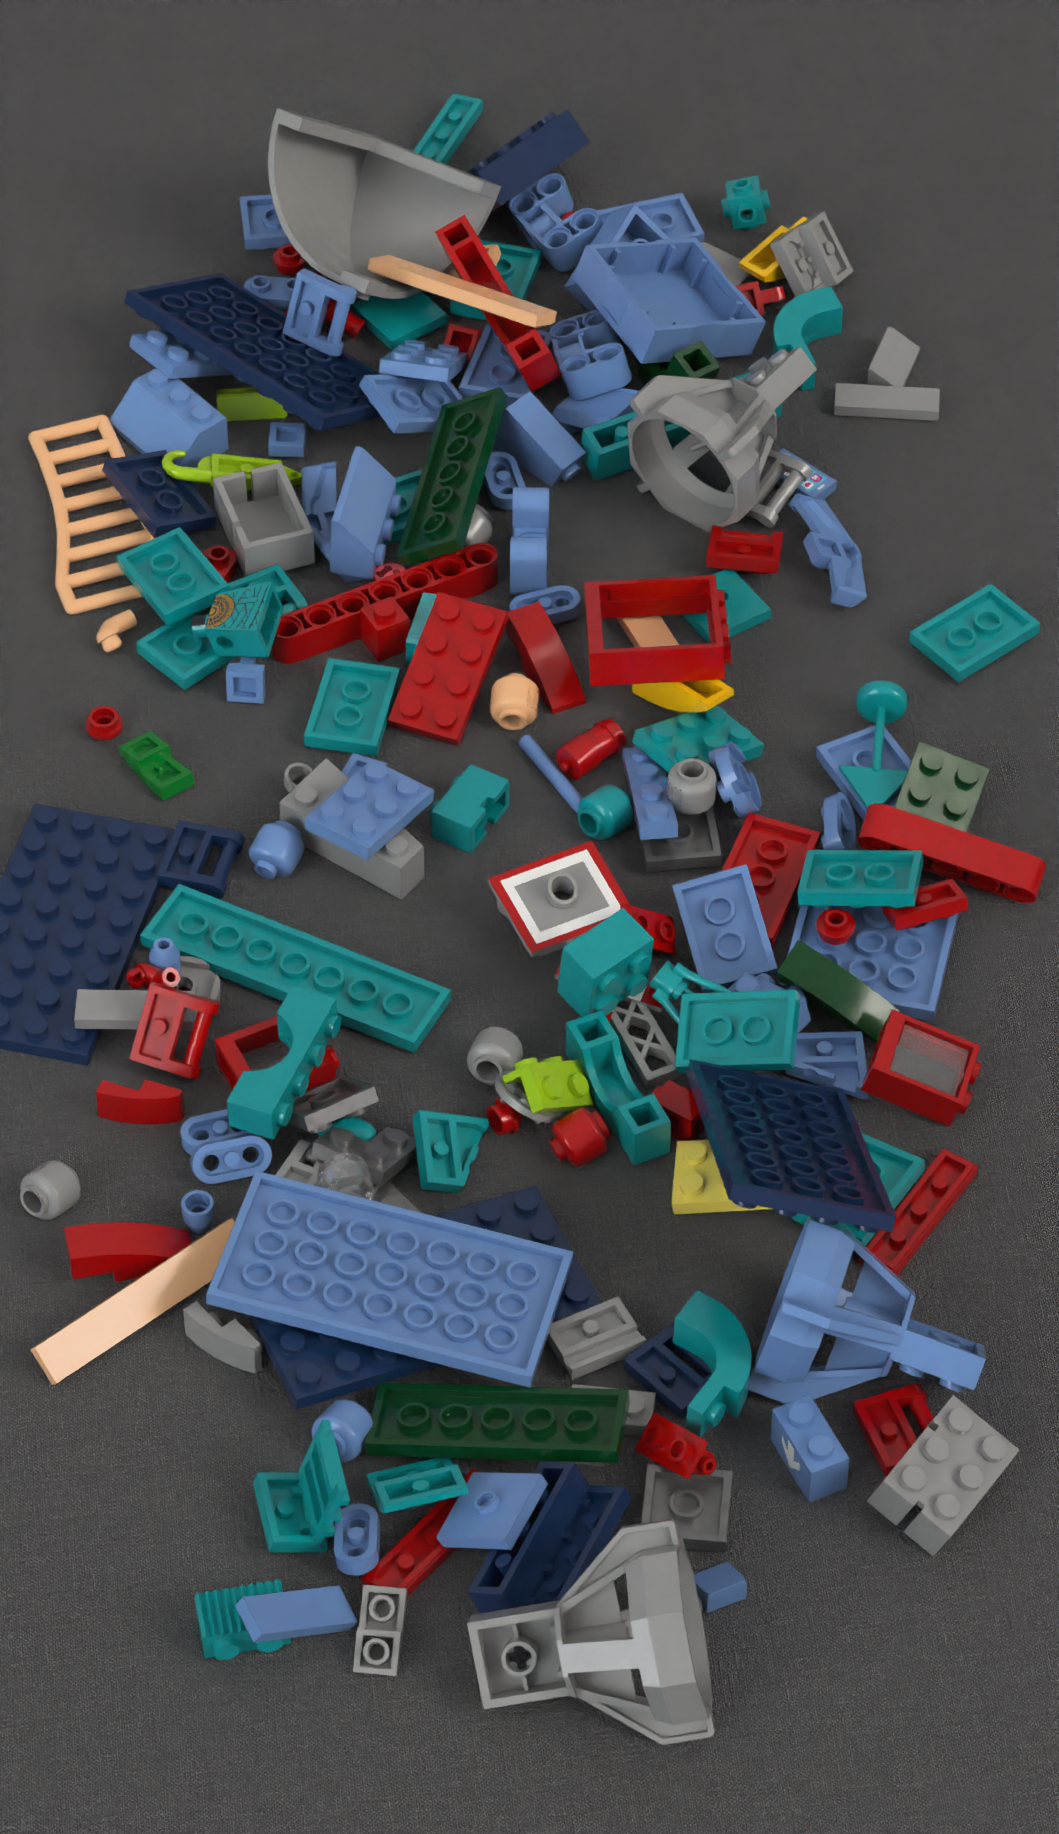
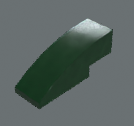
M800 940L796 942L777 971L779 982L788 987L795 986L799 988L806 998L812 1001L814 1007L851 1029L862 1031L863 1036L875 1043L891 1010L900 1012V1010L861 980Z

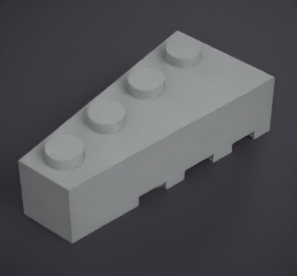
M326 758L279 802L280 820L292 824L301 832V838L306 848L402 900L425 877L424 846L407 830L403 828L368 861L305 830V817L349 779Z

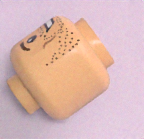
M512 673L496 680L491 691L490 715L504 729L516 731L525 728L533 723L537 717L539 688L532 680L519 673Z

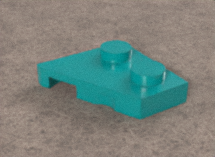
M419 1110L412 1119L420 1187L424 1190L458 1193L465 1186L470 1173L469 1166L476 1158L479 1150L477 1146L482 1134L488 1128L489 1120L487 1118Z

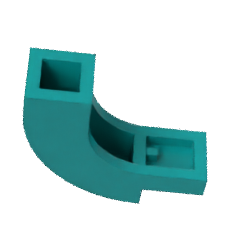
M831 286L803 293L789 301L779 311L773 328L772 356L782 349L789 352L801 347L816 367V362L806 345L819 338L841 334L843 307ZM815 372L799 386L801 391L814 389Z
M697 1290L675 1317L673 1343L698 1356L707 1364L712 1372L711 1377L687 1407L686 1430L702 1437L709 1426L716 1427L725 1412L736 1418L741 1412L748 1394L752 1356L748 1336L736 1316L720 1302Z

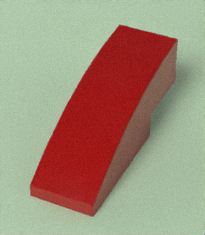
M540 602L508 611L509 618L506 623V634L521 655L522 669L527 677L539 688V695L551 714L553 715L586 704L585 695L571 660Z
M112 1222L64 1227L66 1249L73 1279L112 1272L115 1282L139 1278L191 1244L187 1230L163 1225Z

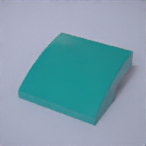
M434 1458L366 1474L370 1494L382 1513H389L468 1494V1487L457 1464L453 1465L450 1458Z

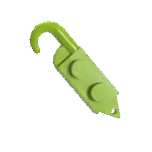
M184 450L170 451L162 459L163 469L171 477L183 481L210 483V486H213V478L244 471L247 490H252L251 469L282 463V460L212 453V456H206L200 460L198 468L174 464L172 462L174 459L186 456ZM283 465L292 486L302 484V474Z

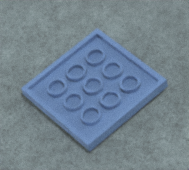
M801 905L788 954L796 942L800 940L861 980L900 1010V1013L915 1019L934 1022L959 913L949 918H939L918 924L910 929L896 931L883 914L881 906H866L863 908L826 906L817 908L812 905ZM829 909H841L853 916L855 931L846 943L830 945L821 939L816 930V921L822 912ZM780 982V987L784 989L788 988V986Z

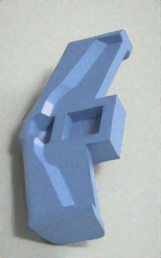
M336 461L302 468V508L313 530L314 543L317 544L329 563L331 553V521L337 505ZM337 573L345 583L367 579Z
M799 493L795 494L789 506L793 511L800 513L811 529L803 540V544L812 565L821 570H829L832 590L830 596L831 603L845 607L856 606L867 598L862 566L863 557L858 545L851 539L825 500Z

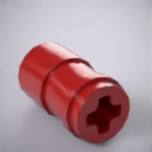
M607 718L603 721H598L593 725V728L584 734L577 735L556 750V760L560 769L572 780L582 778L598 767L603 760L621 751V748L626 744L624 732L612 719Z

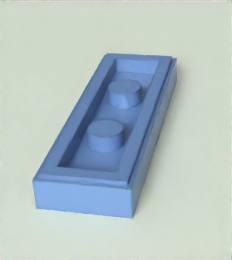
M339 1585L244 1596L235 1605L253 1643L350 1631L358 1623Z

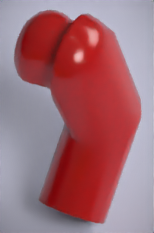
M138 963L135 965V968L128 970L126 980L130 987L134 989H140L142 986L149 989L150 984L153 982L174 987L179 983L180 975L177 969L172 967L162 970L147 963Z

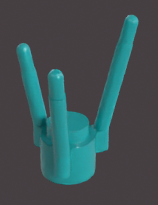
M667 961L649 983V986L655 990L652 997L663 1005L678 1026L680 1013L668 998L670 997L676 1001L681 994L694 993L687 988L690 982L686 979L713 992H732L688 970L679 962L674 966L671 962Z

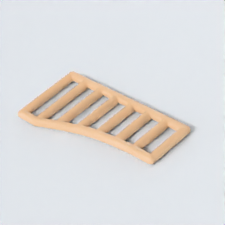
M97 415L32 431L28 436V440L39 462L54 509L57 532L55 588L65 611L70 615L143 597L134 585L78 599L75 598L72 591L73 588L124 576L125 574L119 568L118 562L69 574L70 563L136 547L155 539L142 523L144 530L70 548V537L140 520L131 508H126L69 523L68 512L123 499L114 486L65 498L62 488L106 478L102 471L104 464L59 475L55 468V465L106 452H109L112 459L125 457L124 450L109 418L106 415ZM99 430L103 438L49 452L45 444L46 442Z

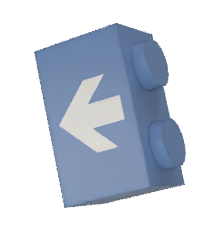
M811 1395L772 1409L770 1440L807 1501L810 1503L846 1489L849 1457Z

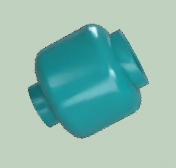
M609 784L600 786L583 797L579 802L577 810L578 824L581 830L588 836L598 840L610 839L626 829L632 822L634 813L632 801L627 793L616 786Z

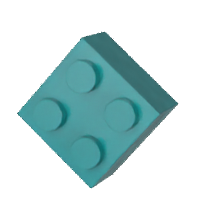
M624 908L620 909L562 948L557 992L581 1017L600 1010L603 1011L605 1016L608 1015L620 1001L629 995H638L647 986L654 938Z

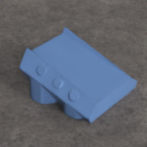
M619 388L585 400H573L569 396L555 408L552 416L568 433H582L585 428L634 412L629 401L639 390Z

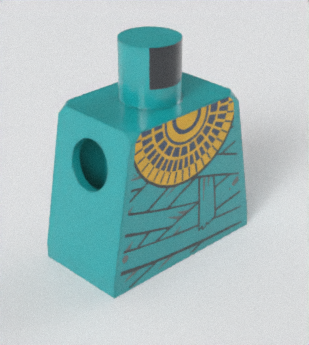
M272 582L221 592L214 597L209 614L193 616L191 622L192 632L196 638L208 637L214 652L219 656L269 657L284 608Z

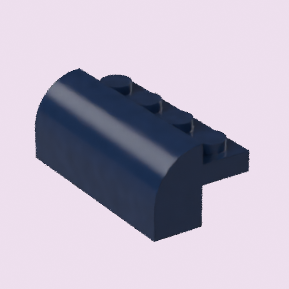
M540 1461L533 1474H542L548 1485L512 1550L491 1549L467 1592L480 1613L560 1600L610 1540L632 1499L626 1488L620 1486H590L575 1462Z

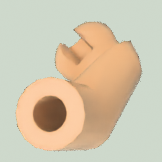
M128 609L102 623L96 640L98 644H102L105 652L110 653L119 648L122 641L118 634L137 625L133 612Z

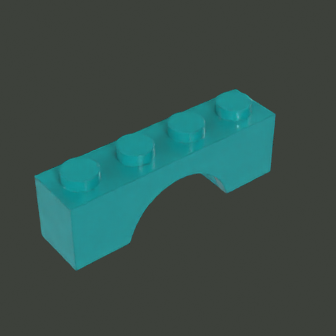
M292 985L276 1013L278 1038L290 1048L289 1053L279 1063L267 1069L243 1071L227 1099L229 1126L274 1140L280 1127H285L289 1123L296 1098L298 1096L302 1097L305 1094L309 1084V1075L314 1067L318 1068L321 1065L325 1055V1046L330 1038L334 1039L337 1036L342 1020L341 1016L337 1013V998L296 985Z
M600 1010L566 1022L565 1053L569 1060L580 1061L584 1076L589 1083L590 1095L632 1164L637 1165L670 1153L671 1121L654 1093L644 1097L635 1086L624 1062L619 1037L603 1011Z

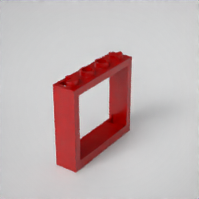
M715 575L584 582L590 686L725 679L724 665L731 664V646L724 590H717ZM706 613L709 644L604 649L601 619Z

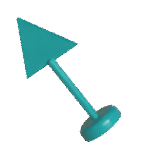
M884 680L864 684L856 695V707L859 714L867 721L875 723L872 768L839 765V770L866 809L870 804H886L902 787L908 771L881 768L885 724L898 721L905 714L908 706L907 693L903 688L893 682Z

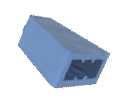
M530 391L505 408L492 448L495 452L511 454L516 459L519 467L551 487L562 479L568 482L574 478L581 470L579 463L586 454L585 450Z

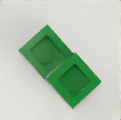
M151 731L119 746L121 755L132 770L163 801L195 785L192 772L172 758L170 746Z

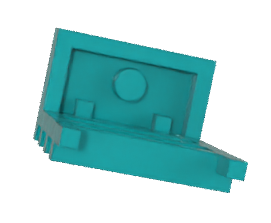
M321 1420L298 1473L257 1472L254 1478L253 1487L268 1552L326 1553L328 1549L326 1537H333L335 1534L333 1521H341L343 1517L340 1506H348L350 1502L334 1433L330 1431V1420Z

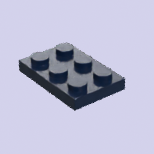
M166 450L105 460L102 469L103 473L153 538H157L179 527L184 532L215 527L218 516L190 481L175 479L163 469L162 459L167 454Z

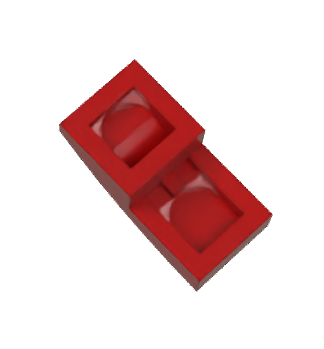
M145 1079L138 1091L102 1080L96 1090L98 1117L133 1124H169L181 1122L184 1118L182 1090Z

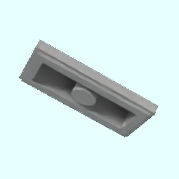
M888 326L869 366L867 385L904 387L920 353V347L896 329Z

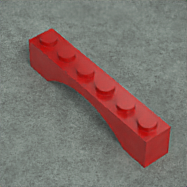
M465 215L435 231L447 257L461 279L513 296ZM481 310L531 392L562 375L550 350L536 328Z

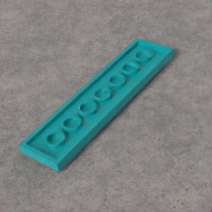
M178 884L140 934L142 946L151 949L157 939L162 937L169 938L179 949L180 956L202 959L210 965V970L215 975L217 973L220 977L284 1001L292 985L337 998V1013L341 1016L342 1025L413 1053L419 1048L451 1001V989L181 884Z

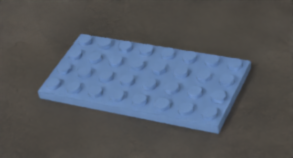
M255 1171L206 1293V1304L531 1388L572 1264L573 1251Z

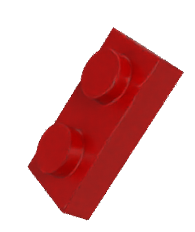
M951 878L919 887L915 906H905L903 908L881 906V909L897 931L900 929H910L918 924L935 919L949 918L956 913L967 911L968 897Z

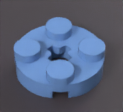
M729 742L709 751L710 762L721 777V780L717 782V789L723 801L727 803L732 800L733 808L740 819L746 817L748 813L759 811V807H762L760 790L753 772L747 773L742 764L747 760L739 747L734 742Z

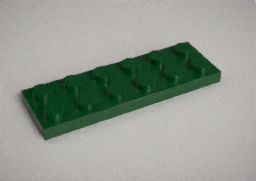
M501 387L442 405L396 558L403 566L425 562L429 559L449 553L452 554L463 549L508 397Z
M381 1383L378 1386L371 1414L373 1425L366 1434L364 1442L366 1455L618 1463L630 1404L628 1389Z

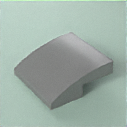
M824 211L797 225L770 244L795 297L815 289L837 285L853 272Z

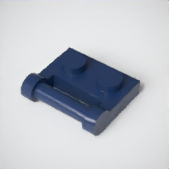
M179 820L157 872L159 885L176 888L178 884L221 900L227 888L225 881L236 854L242 851L244 846V836L234 830ZM212 847H221L222 850L211 876L203 875L202 871Z
M674 1322L623 1359V1370L649 1392H655L656 1398L682 1420L687 1416L688 1405L711 1377L712 1372L707 1364L698 1356L673 1343ZM676 1349L702 1371L706 1377L703 1379L670 1350Z

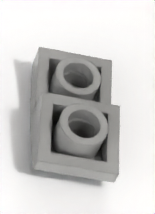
M197 1301L183 1309L185 1335L197 1346L218 1360L241 1370L252 1373L262 1370L261 1350H263V1344L259 1336L252 1329L246 1330L236 1319L223 1326L215 1313H208Z
M363 1585L353 1673L397 1677L408 1589Z

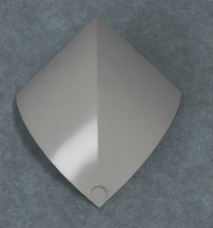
M277 108L269 140L268 175L271 197L280 224L289 241L304 260L324 276L342 285L356 289L357 298L368 301L370 295L387 299H400L424 291L370 272L368 270L369 258L392 255L447 274L453 268V265L447 257L435 231L465 215L476 234L479 235L500 192V185L371 134Z

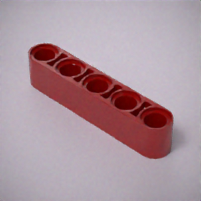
M880 803L868 806L857 839L858 844L866 850H921L923 853V870L949 879L952 878L955 881L1020 903H1034L1036 901L1046 869V863L1035 855Z

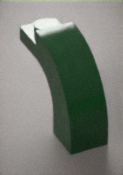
M702 340L673 353L670 362L641 364L628 348L639 363L638 375L646 384L658 375L716 379L721 367Z

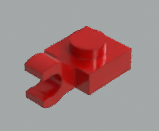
M758 281L735 286L761 316L765 315L764 305L786 299L783 286L760 291Z

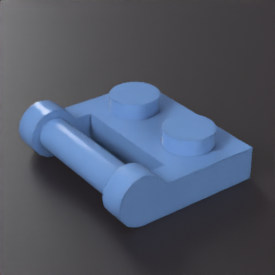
M305 268L297 273L282 333L330 356L341 355L344 345L341 339L350 305L355 302L357 290L347 285H339ZM332 298L337 303L329 334L326 337L321 334L329 299Z

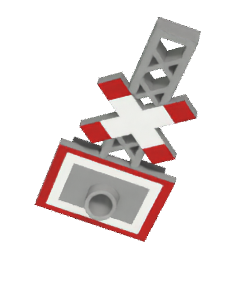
M593 841L488 878V884L497 898L498 911L500 914L508 917L530 957L536 955L541 957L562 949L619 911L621 903L630 905ZM563 891L570 894L571 898L561 900L554 893ZM560 965L555 974V979L559 980ZM649 983L638 995H629L623 999V1001L631 1003L628 1010L616 1006L611 1013L606 1015V1018L619 1037L620 1045L646 1089L664 1083L668 1079L671 1080L682 1076V1073H679L675 1068L676 1054L649 1010L661 1013L663 1005L652 997L655 990L649 986ZM630 1025L647 1030L648 1036L646 1040L629 1035L628 1029ZM650 1055L664 1060L667 1066L651 1072L645 1061L647 1056Z

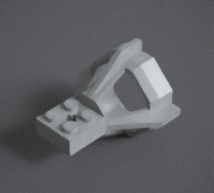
M801 347L789 352L782 349L768 360L766 357H762L748 368L751 374L746 378L717 380L658 375L649 381L630 399L629 404L637 415L627 423L630 464L642 479L636 485L640 493L650 490L665 510L707 532H711L712 525L724 527L740 521L757 504L759 498L760 475L772 444L777 438V414L774 410L817 370ZM664 420L683 427L691 432V434L672 448L666 435ZM711 450L724 467L732 484L734 494L725 493L710 487L699 480L687 468Z
M664 1519L622 1526L558 1601L471 1615L467 1626L483 1709L570 1695V1697H578L661 1745L712 1737L715 1731L711 1712L713 1698L707 1640L701 1614L703 1608L701 1598H698L693 1569L682 1536L678 1537L675 1520ZM626 1573L629 1608L620 1610L614 1580ZM516 1646H523L525 1650L530 1651L531 1655L528 1656L526 1664H520L518 1657L510 1656V1653L514 1652ZM631 1669H639L646 1697L636 1695Z

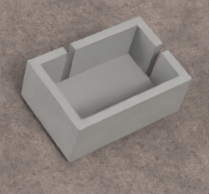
M281 462L251 469L252 501L247 502L246 475L244 471L213 478L215 511L229 543L236 553L237 561L245 577L276 564H279L283 571L315 564L314 533Z
M953 1395L872 1493L867 1502L896 1526L915 1504L918 1505L922 1510L903 1532L934 1557L1020 1450Z

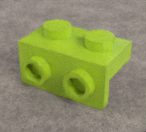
M554 1056L538 1062L536 1057L528 1058L515 1063V1070L502 1076L504 1084L523 1083L532 1114L575 1111L578 1108H587L593 1105L589 1092V1083L584 1076L579 1060L563 1061L561 1056Z

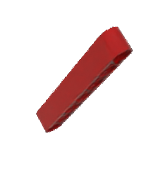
M487 543L473 544L455 553L446 554L282 615L272 644L273 658L282 664H293L361 639L360 608L393 596L411 620L415 617V612H417L423 592L430 594L441 592L467 599L489 591L498 583V552L495 547Z

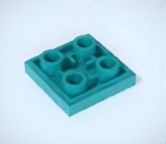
M423 292L400 299H387L371 295L368 301L361 300L352 305V313L366 321L365 326L390 350L395 349L400 344H404L405 340H414L447 324V314Z

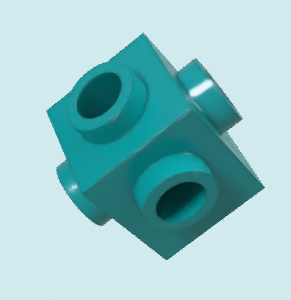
M758 175L725 182L727 198L721 199L724 218H731L733 229L742 228L749 230L766 223L765 210L771 209L768 190H761Z

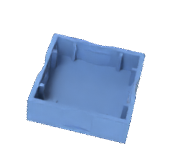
M696 237L663 239L648 243L618 242L589 244L585 246L573 276L575 282L641 364L670 362L673 353L701 340L714 358L752 355L766 323L743 293L727 279L721 267Z

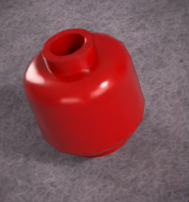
M581 1107L557 1120L552 1125V1133L555 1138L548 1142L560 1162L567 1159L574 1167H581L607 1151L608 1144L606 1140L611 1138V1135L596 1110L590 1113L586 1108Z

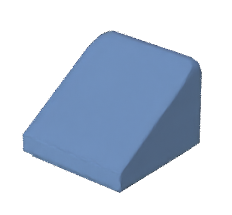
M729 1562L694 1574L698 1598H701V1603L706 1613L746 1599L747 1582Z

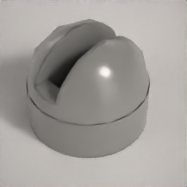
M304 763L289 765L285 770L283 778L285 789L291 792L302 778L307 777L313 771L312 768Z

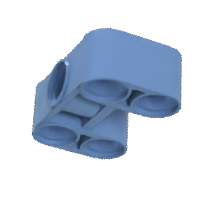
M551 173L541 177L511 198L509 209L519 233L528 241L533 249L542 250L543 258L553 269L564 272L578 265L585 246L592 243L603 223L599 213L593 208L580 209L562 221L561 218H563L564 214L572 211L574 202L564 177L558 173Z
M598 309L560 321L551 327L549 334L554 347L553 353L571 399H589L619 389L631 381L632 373L621 345L620 336Z
M513 487V537L510 539V595L519 596L547 588L549 488Z

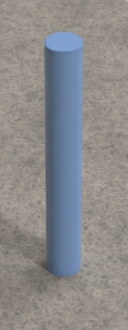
M524 735L519 740V746L577 814L578 804L583 797L530 735Z

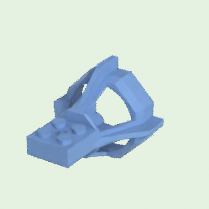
M808 1216L782 1277L781 1285L754 1360L748 1389L785 1404L809 1395L814 1400L878 1377H886L895 1361L901 1363L899 1369L905 1373L923 1378L924 1373L939 1377L940 1385L953 1391L963 1392L964 1387L975 1390L986 1361L984 1345L911 1319L910 1315L916 1299L915 1292L868 1250L842 1222L838 1221L835 1225H829L817 1221L813 1216ZM854 1250L865 1262L855 1289L852 1292L841 1286ZM824 1333L836 1336L826 1366L811 1367Z

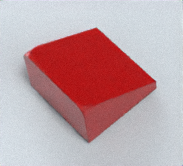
M450 323L443 344L459 347V352L468 353L467 363H470L483 331Z

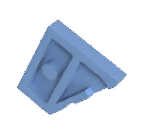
M862 1031L797 1034L794 1069L785 1070L786 1074L821 1086L843 1090L845 1094L860 1099H868V1093L861 1091L867 1072Z

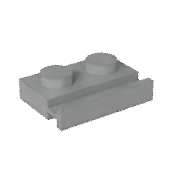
M619 1296L552 1323L546 1339L561 1364L566 1366L571 1380L622 1360L646 1343V1338L639 1333L637 1324Z

